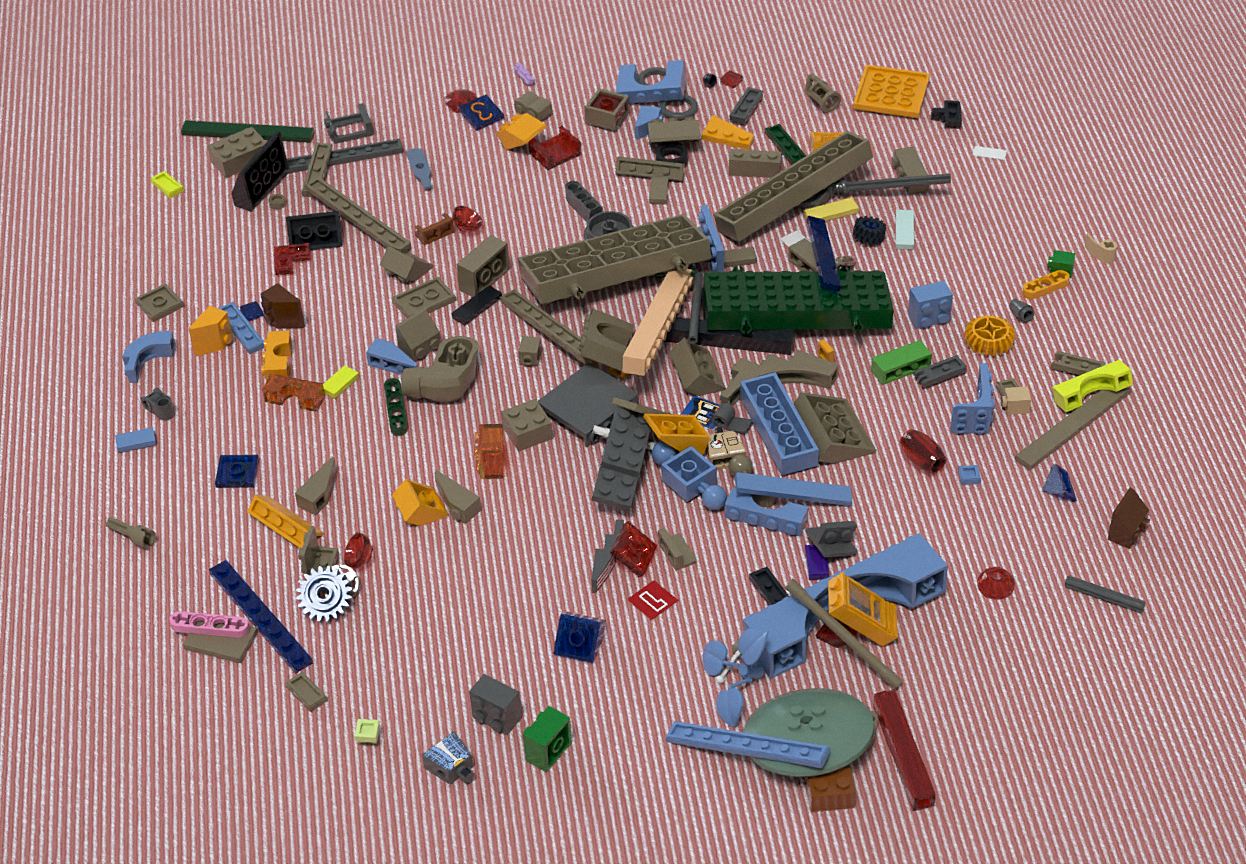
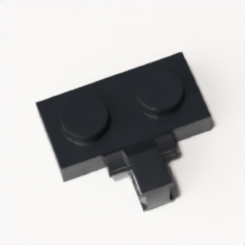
M944 100L943 108H932L931 120L944 121V126L961 127L960 101Z

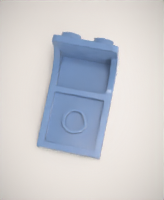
M980 363L978 400L973 403L954 404L952 406L951 433L989 434L990 423H993L992 410L995 409V399L991 398L993 396V384H990L992 382V371H988V363Z

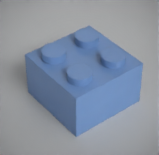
M945 280L910 288L908 316L915 329L950 322L953 294Z

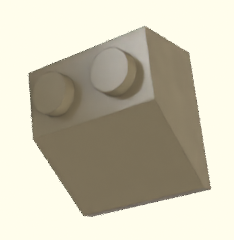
M391 246L387 247L380 266L386 268L385 272L391 275H399L398 279L404 282L409 280L416 282L433 268V264L422 258Z
M425 308L396 325L398 348L414 362L437 349L441 343L440 331Z

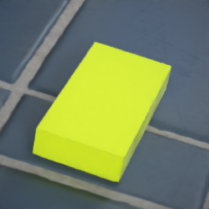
M165 171L150 178L151 183L170 199L184 192V187Z
M344 365L320 386L321 392L335 399L359 378V372Z

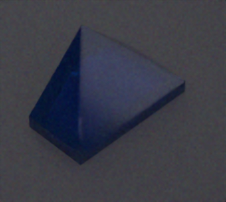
M1054 464L1042 491L1071 502H1076L1077 498L1068 472Z

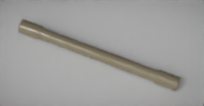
M794 579L784 587L867 662L893 689L903 681L818 604Z

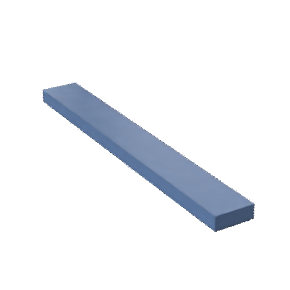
M674 721L665 737L668 743L823 768L831 752L829 746Z

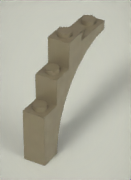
M798 350L794 356H791L789 361L769 354L765 360H762L760 365L741 358L737 364L732 366V379L726 390H723L720 394L721 404L728 403L733 406L740 400V381L776 372L782 384L802 383L830 389L838 378L839 364Z

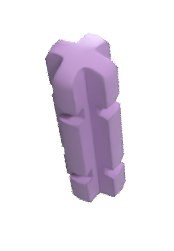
M516 63L513 67L515 72L527 85H533L535 79L521 63Z

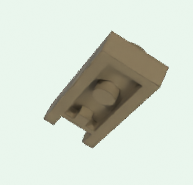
M1057 351L1054 356L1061 361H1053L1051 367L1056 370L1082 375L1104 366L1106 362Z

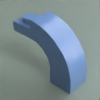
M172 331L146 334L133 341L126 348L122 358L125 365V375H128L130 383H137L140 369L148 360L157 357H173L175 340Z

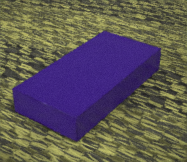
M805 545L808 579L822 580L828 578L827 558L821 554L816 545Z

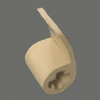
M1088 233L1086 235L1085 248L1093 257L1109 264L1115 260L1117 243L1107 239L1099 244Z

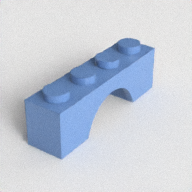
M732 488L725 503V518L801 537L808 520V506L788 502L783 507L767 509L757 505L753 501L751 494L736 492V488Z

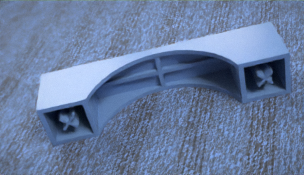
M918 533L804 589L818 604L829 612L828 581L844 572L845 576L852 578L883 599L914 608L946 592L948 565L924 537ZM793 595L787 596L783 600L769 605L755 614H750L743 619V631L750 628L769 631L765 647L757 663H761L764 666V672L770 679L806 662V642L809 633L819 620L812 611Z

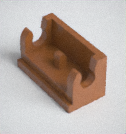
M443 213L442 216L445 219L423 229L416 225L415 228L418 231H415V236L424 246L454 233L453 218H450L447 213Z

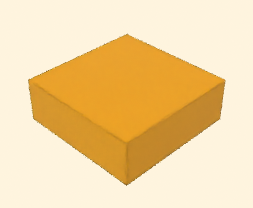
M824 339L819 341L818 356L834 363V349Z

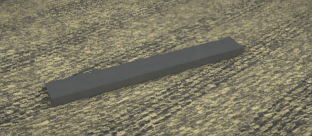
M399 138L332 150L328 166L404 153L402 143ZM312 154L288 158L289 169L285 174L308 170Z

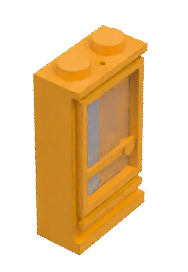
M844 572L828 581L830 615L882 647L898 638L896 604H889L888 601H885L876 593L852 578L845 576Z

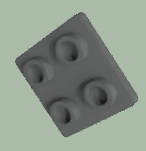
M854 521L821 523L820 527L807 528L805 531L825 558L856 555L857 549L850 542L857 528Z

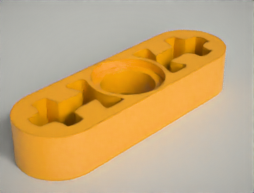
M1057 270L1026 282L1023 285L1022 295L1024 298L1032 300L1064 288L1069 283L1070 275L1064 270ZM1047 283L1050 286H1043L1042 284Z

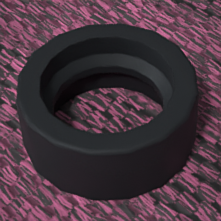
M678 142L663 143L656 149V161L685 164V168L688 163L687 148ZM677 155L680 157L675 159H667L664 156Z

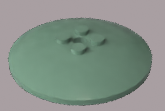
M809 688L784 693L765 702L749 717L743 732L829 746L831 752L823 768L750 756L756 764L768 771L781 775L802 777L829 773L856 760L864 753L872 741L874 723L869 709L856 697L833 689Z

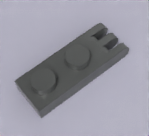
M956 355L918 369L913 375L923 387H928L967 372V366Z

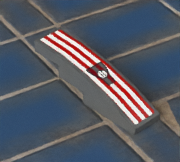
M616 519L614 534H606L604 549L595 550L591 578L592 593H597L607 580L617 561L624 537V520Z

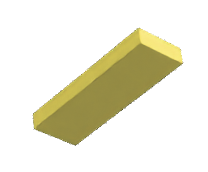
M851 197L804 210V215L810 225L858 213L859 207Z

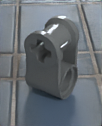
M154 388L152 393L140 398L144 408L152 412L159 419L169 420L174 417L175 411L171 398L159 388Z

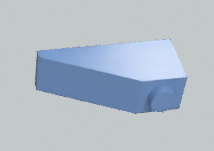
M376 338L366 351L368 366L402 375L405 368L417 367V364L393 342Z

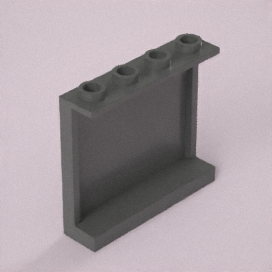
M589 362L538 400V403L546 415L549 414L582 436L587 448L602 436L592 433L594 425L610 428L616 408L612 404L613 398L616 397L639 404V394Z

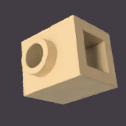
M1028 386L1005 388L1004 396H1001V405L1005 407L1007 415L1030 413L1031 397Z

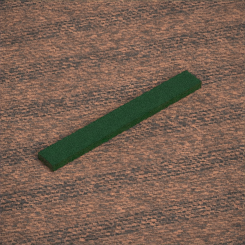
M185 120L181 134L226 138L253 127L264 140H269L278 130L281 132L282 141L311 143L314 128Z

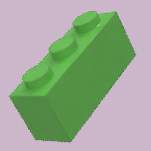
M919 340L873 357L871 372L884 385L931 365L932 353Z

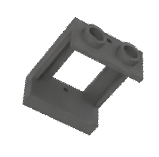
M364 103L357 104L359 113L330 119L328 111H325L324 125L327 128L329 138L333 139L334 144L373 136L372 122ZM360 122L364 128L363 131L345 135L335 134V129L338 127Z

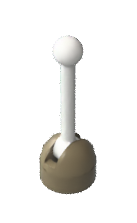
M739 639L735 641L732 647L734 656L730 662L733 663L742 656L738 650ZM727 665L722 674L716 677L717 683L721 684L724 682V677L731 666Z

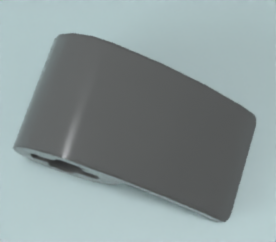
M722 403L712 417V422L715 426L736 433H745L753 419L736 417L735 409L728 403Z

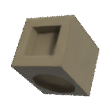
M522 336L518 351L520 365L538 366L541 355L540 337Z

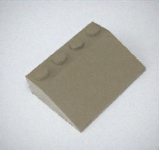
M803 392L799 394L794 402V406L819 449L818 460L820 462L838 463L874 454L877 451L847 399Z

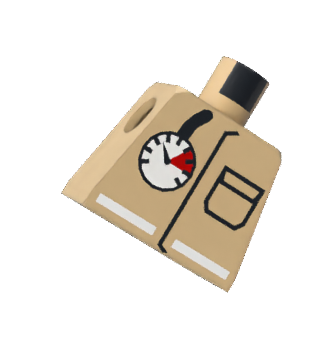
M718 427L713 430V434L709 435L708 458L717 467V470L728 468L729 462L734 456H746V450L734 431L724 432L723 428Z

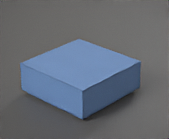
M978 465L958 466L961 485L981 483Z

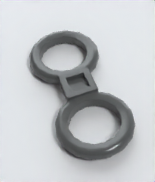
M662 67L647 68L639 74L638 83L649 85L644 82L646 77L654 74L665 76L667 69ZM684 94L683 99L661 101L659 107L661 108V114L666 118L684 120L686 117H692L697 112L698 104L693 97ZM673 101H684L690 104L691 108L685 112L674 113L669 111L666 106Z

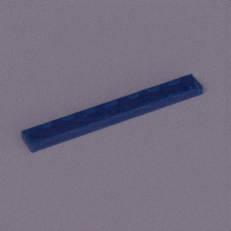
M227 560L209 569L212 578L295 674L313 664L310 655Z

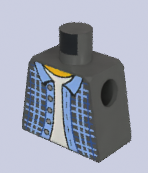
M454 731L422 754L424 768L448 784L454 783L459 778L468 783L474 778L475 774L471 770L473 768L472 755Z

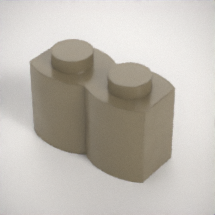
M527 91L514 101L515 111L520 115L528 113L542 121L552 114V104L534 92Z

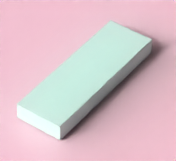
M896 210V249H914V210Z

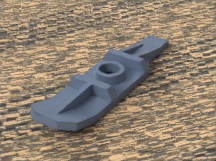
M422 148L407 150L406 155L415 178L421 181L424 190L432 188L429 179L431 170Z

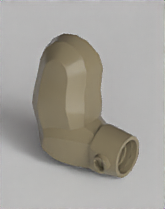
M455 336L443 340L439 344L438 353L432 366L427 368H405L403 370L401 379L402 394L409 396L412 400L426 398L444 403L453 402L461 398L475 377L479 350L478 342L465 336Z

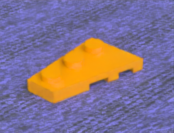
M712 115L701 134V140L749 150L754 142V134Z

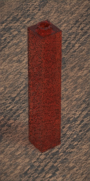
M890 690L875 693L873 708L878 716V721L912 810L916 811L934 807L936 793L896 691Z

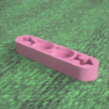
M177 611L169 618L171 628L175 632L242 638L249 633L248 621L243 617ZM198 621L205 622L202 626L194 625ZM217 623L225 624L222 628L214 627Z

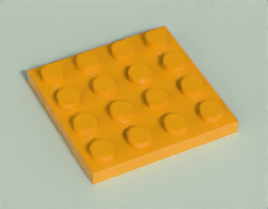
M866 64L853 102V109L919 118L930 80V73Z

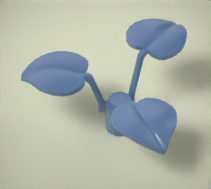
M750 628L742 632L738 642V650L742 654L741 659L744 660L742 664L725 660L728 649L721 641H710L704 647L702 660L706 673L711 676H717L722 672L723 665L725 664L739 668V674L745 678L729 685L727 690L720 691L717 697V712L721 719L732 727H737L743 708V695L735 687L751 683L752 679L759 680L764 675V666L761 663H757L766 644L769 633L767 630Z

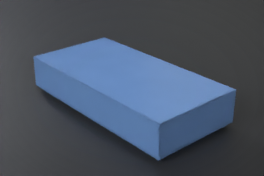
M153 427L115 435L118 453L156 445Z

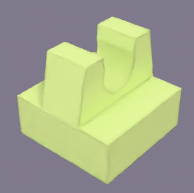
M358 719L354 736L355 742H372L377 744L380 728L379 720Z

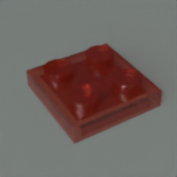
M628 521L623 524L610 553L634 574L641 577L645 574L658 545Z

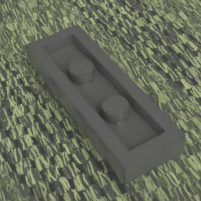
M748 87L729 115V121L745 124L762 99L763 90Z

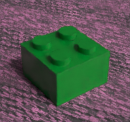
M548 706L544 712H540L536 721L523 732L525 761L547 773L572 744L570 717L551 706Z

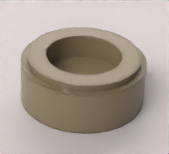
M274 194L268 200L270 208L274 210H279L286 206L284 195Z

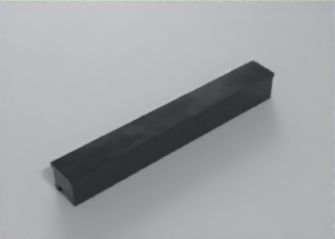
M676 317L675 322L671 323L670 332H667L664 342L679 343L684 337L688 339L690 318ZM699 319L698 341L696 344L791 355L795 329L752 330L749 334L745 330L744 334L741 330H707L706 320Z

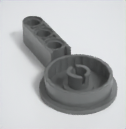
M569 181L565 184L566 201L587 222V227L584 230V240L634 227L629 217L623 213L616 211L603 212V207L579 182Z

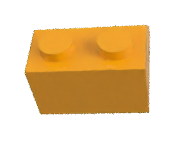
M517 113L510 118V122L500 126L501 129L496 132V135L504 148L508 150L526 144L547 126L528 113L521 115Z
M209 306L188 328L194 355L196 356L221 351L233 340L228 312Z
M405 479L392 494L397 508H399L403 515V520L408 524L422 526L448 516V512L435 488Z

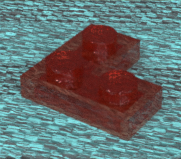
M309 243L274 247L275 275L292 274L294 261L310 260Z

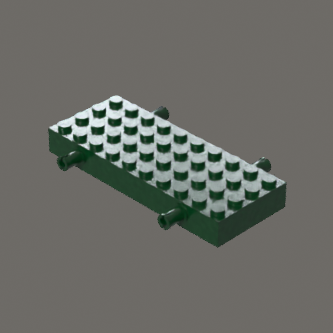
M735 266L732 271L704 272L703 295L707 330H741L744 334L745 330H747V334H749L752 330L852 329L853 332L857 333L858 329V332L861 333L864 329H892L894 309L885 271H852L850 266H847V269L844 266L834 272L824 270L818 272H808L805 270L800 272H744L742 266H739L740 270H738V266Z

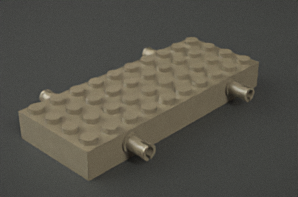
M685 214L564 246L548 248V250L545 249L544 251L518 257L517 259L520 276L541 304H550L555 300L568 299L570 296H575L577 299H580V297L584 298L589 291L602 290L604 287L611 285L617 286L626 281H636L638 278L654 276L655 273L668 272L674 268L682 272L687 270L689 264L702 263L707 259H711V252L707 236Z

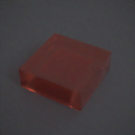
M729 70L720 78V83L735 88L743 80V75Z

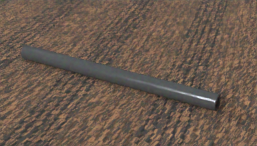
M697 272L694 275L688 341L691 344H695L698 341L703 274L701 272Z

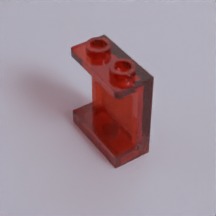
M563 126L559 127L558 135L539 143L536 139L532 138L528 142L529 154L547 170L581 155V141Z

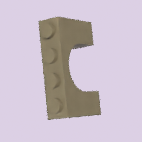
M592 309L591 314H586L583 322L581 341L579 343L581 348L580 355L622 371L623 355L628 347L627 343L633 332L634 324Z

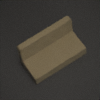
M666 528L658 530V544L675 571L697 563L696 557L681 534L678 533L670 536Z

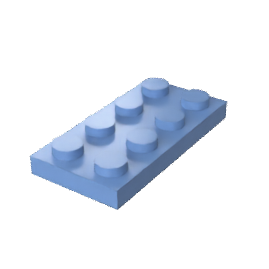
M702 205L701 213H698V220L701 226L698 228L709 239L711 259L708 260H711V270L724 272V249L708 205Z

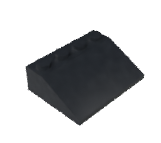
M277 130L238 174L231 193L235 207L252 212L288 171L289 166L280 131Z

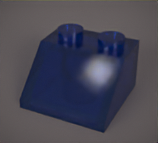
M567 611L560 613L553 654L594 663L603 640L606 620Z

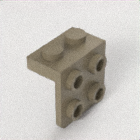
M310 526L309 531L305 533L303 548L300 547L298 558L302 563L301 572L309 576L312 575V568L318 572L319 566H322L324 571H326L327 566H334L339 555L338 548L318 545L314 526Z

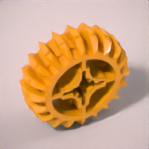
M987 314L984 317L978 315L977 318H972V321L968 322L964 334L965 343H967L968 348H972L973 352L978 351L979 355L985 354L986 357L988 355L994 357L996 354L1001 356L1003 352L1007 353L1015 341V331L1012 323L1007 322V319H1001V316L995 317L994 315L988 316Z

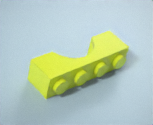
M1121 360L1114 361L1053 386L1054 402L1065 412L1083 406V398L1093 391L1112 390L1117 392L1132 386L1131 369Z

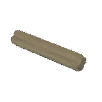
M837 257L835 259L837 261L836 266L854 265L856 263L853 261L855 257Z

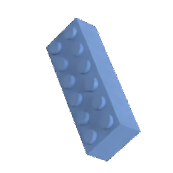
M776 372L740 381V399L750 418L753 419V423L781 475L818 466L819 449Z

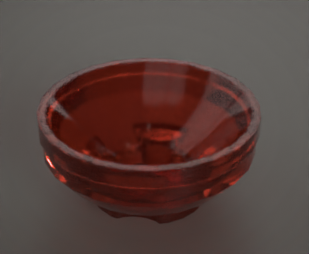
M466 206L454 208L452 218L455 226L461 232L479 230L483 221L477 212Z
M357 532L350 538L344 553V563L346 566L357 569L371 560L373 546L367 535Z
M990 567L979 574L977 587L985 597L1000 600L1009 597L1013 593L1015 580L1012 574L1004 568ZM994 573L1001 574L1003 578L994 579L991 575Z

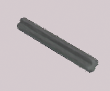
M1070 575L1065 580V587L1140 613L1144 611L1146 602Z

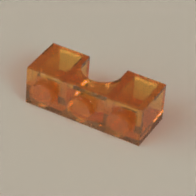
M270 374L262 388L266 403L283 405L286 399L298 397L300 409L318 412L325 398L323 383Z

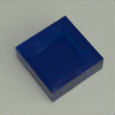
M257 301L240 306V311L248 321L264 316Z

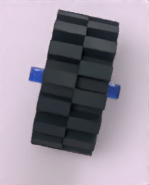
M861 216L855 220L853 236L855 239L858 238L859 242L863 241L865 244L866 242L870 245L872 243L875 245L880 244L884 240L887 226L882 220L879 221L878 218L873 219L872 216L870 218L864 216L863 218Z

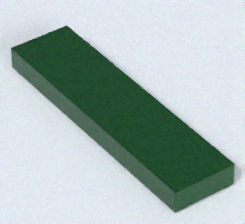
M780 124L765 128L767 137L782 152V155L791 165L806 157L805 153Z

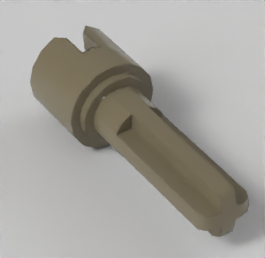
M112 517L107 519L106 527L130 537L133 544L148 549L147 544L151 546L156 540L155 531L142 525L134 527Z

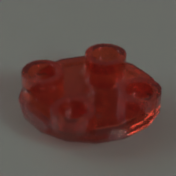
M467 89L454 90L445 97L446 105L452 108L454 113H460L462 110L469 109L470 105L477 101L476 94Z

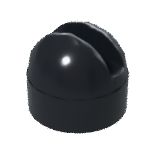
M707 73L703 77V82L708 87H714L717 77L714 74Z

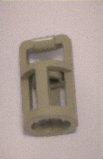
M815 74L808 75L805 93L809 99L820 105L821 109L826 113L834 111L841 102V95L837 91L832 90L825 81L820 80ZM830 97L835 101L832 106L826 104Z

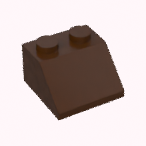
M279 283L260 293L261 305L265 314L264 319L268 324L273 325L276 329H302L305 327L300 299Z
M1133 488L1128 489L1113 511L1108 534L1109 541L1128 549L1132 547L1134 542L1138 543L1142 535L1141 531L1146 530L1150 523V519H1148L1149 509Z

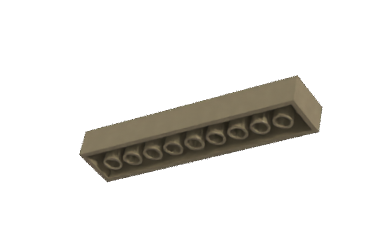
M850 131L844 132L715 212L713 215L718 231L738 242L744 240L750 234L757 232L766 224L773 222L774 219L786 214L787 211L800 205L806 199L813 197L817 192L826 189L833 182L840 180L841 177L867 163V161L873 158L869 140Z

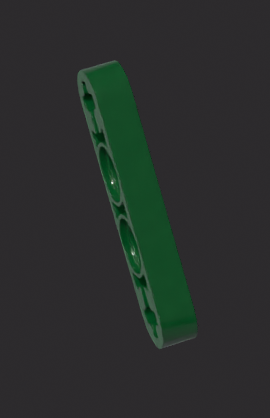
M390 378L384 382L390 431L395 436H402L407 432V422L401 383L396 378ZM391 387H395V391L391 392ZM394 398L399 399L397 402H391L390 400ZM393 412H401L399 415H392ZM400 422V427H397L396 423Z

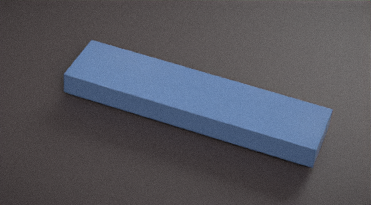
M234 302L218 308L228 312L231 330L249 355L264 349V341Z

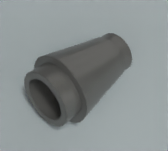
M1018 299L1011 300L1009 306L1020 321L1028 322L1034 317L1032 306Z

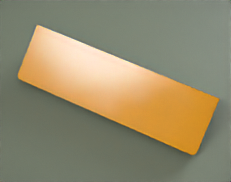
M254 495L247 510V513L299 548H303L304 535L309 531L310 526H313L269 496ZM315 527L316 535L322 536L323 532Z

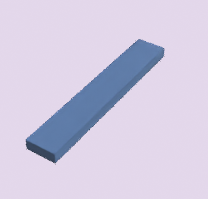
M736 472L735 475L736 492L844 506H851L852 504L850 486Z

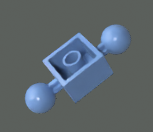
M663 441L654 445L652 458L658 465H661L662 481L682 499L688 502L702 494L703 504L711 510H718L725 505L727 493L723 487L715 485L717 484V467L695 448L690 446L676 455V449Z

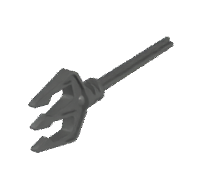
M938 174L848 182L844 178L833 182L826 189L814 194L813 198L806 199L794 208L809 209L821 206L829 200V197H834L835 195L847 196V193L851 191L951 183V175Z

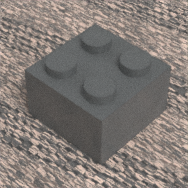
M483 674L469 691L472 717L477 722L490 726L496 732L508 735L521 720L522 712L519 691L486 674Z

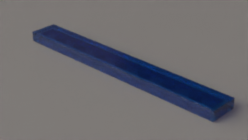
M808 215L806 221L822 288L839 292L841 283L825 220Z

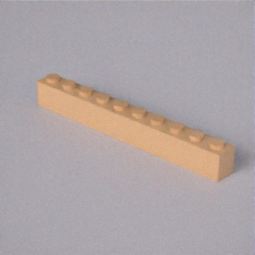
M674 268L667 272L623 355L622 372L645 376L647 370L651 369L652 360L656 359L657 351L661 349L662 341L666 340L667 332H670L671 323L675 322L676 314H679L680 307L684 304L685 296L689 294V288L693 287L694 277H691L692 270L687 269L681 272Z

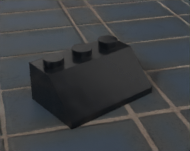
M339 211L286 217L290 252L343 246Z

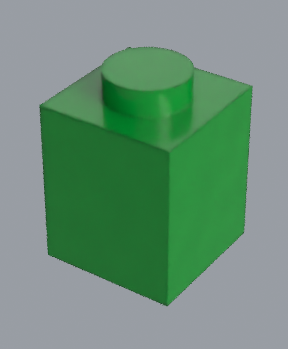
M1054 250L1053 257L1048 259L1047 267L1051 268L1050 273L1064 270L1069 273V278H1071L1076 253Z

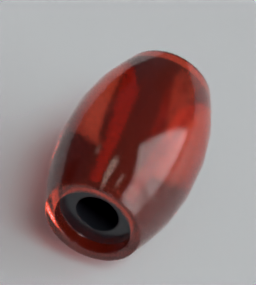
M910 429L901 437L899 443L904 454L921 470L935 474L945 466L946 456L941 447L930 436L921 431Z

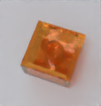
M479 424V432H475V444H478V446H474V457L478 458L476 460V471H480V479H504L505 445L503 425Z

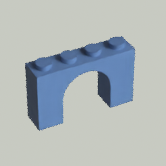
M684 60L668 61L665 77L653 85H641L638 83L639 74L636 64L620 65L616 93L629 96V104L683 99L687 74Z

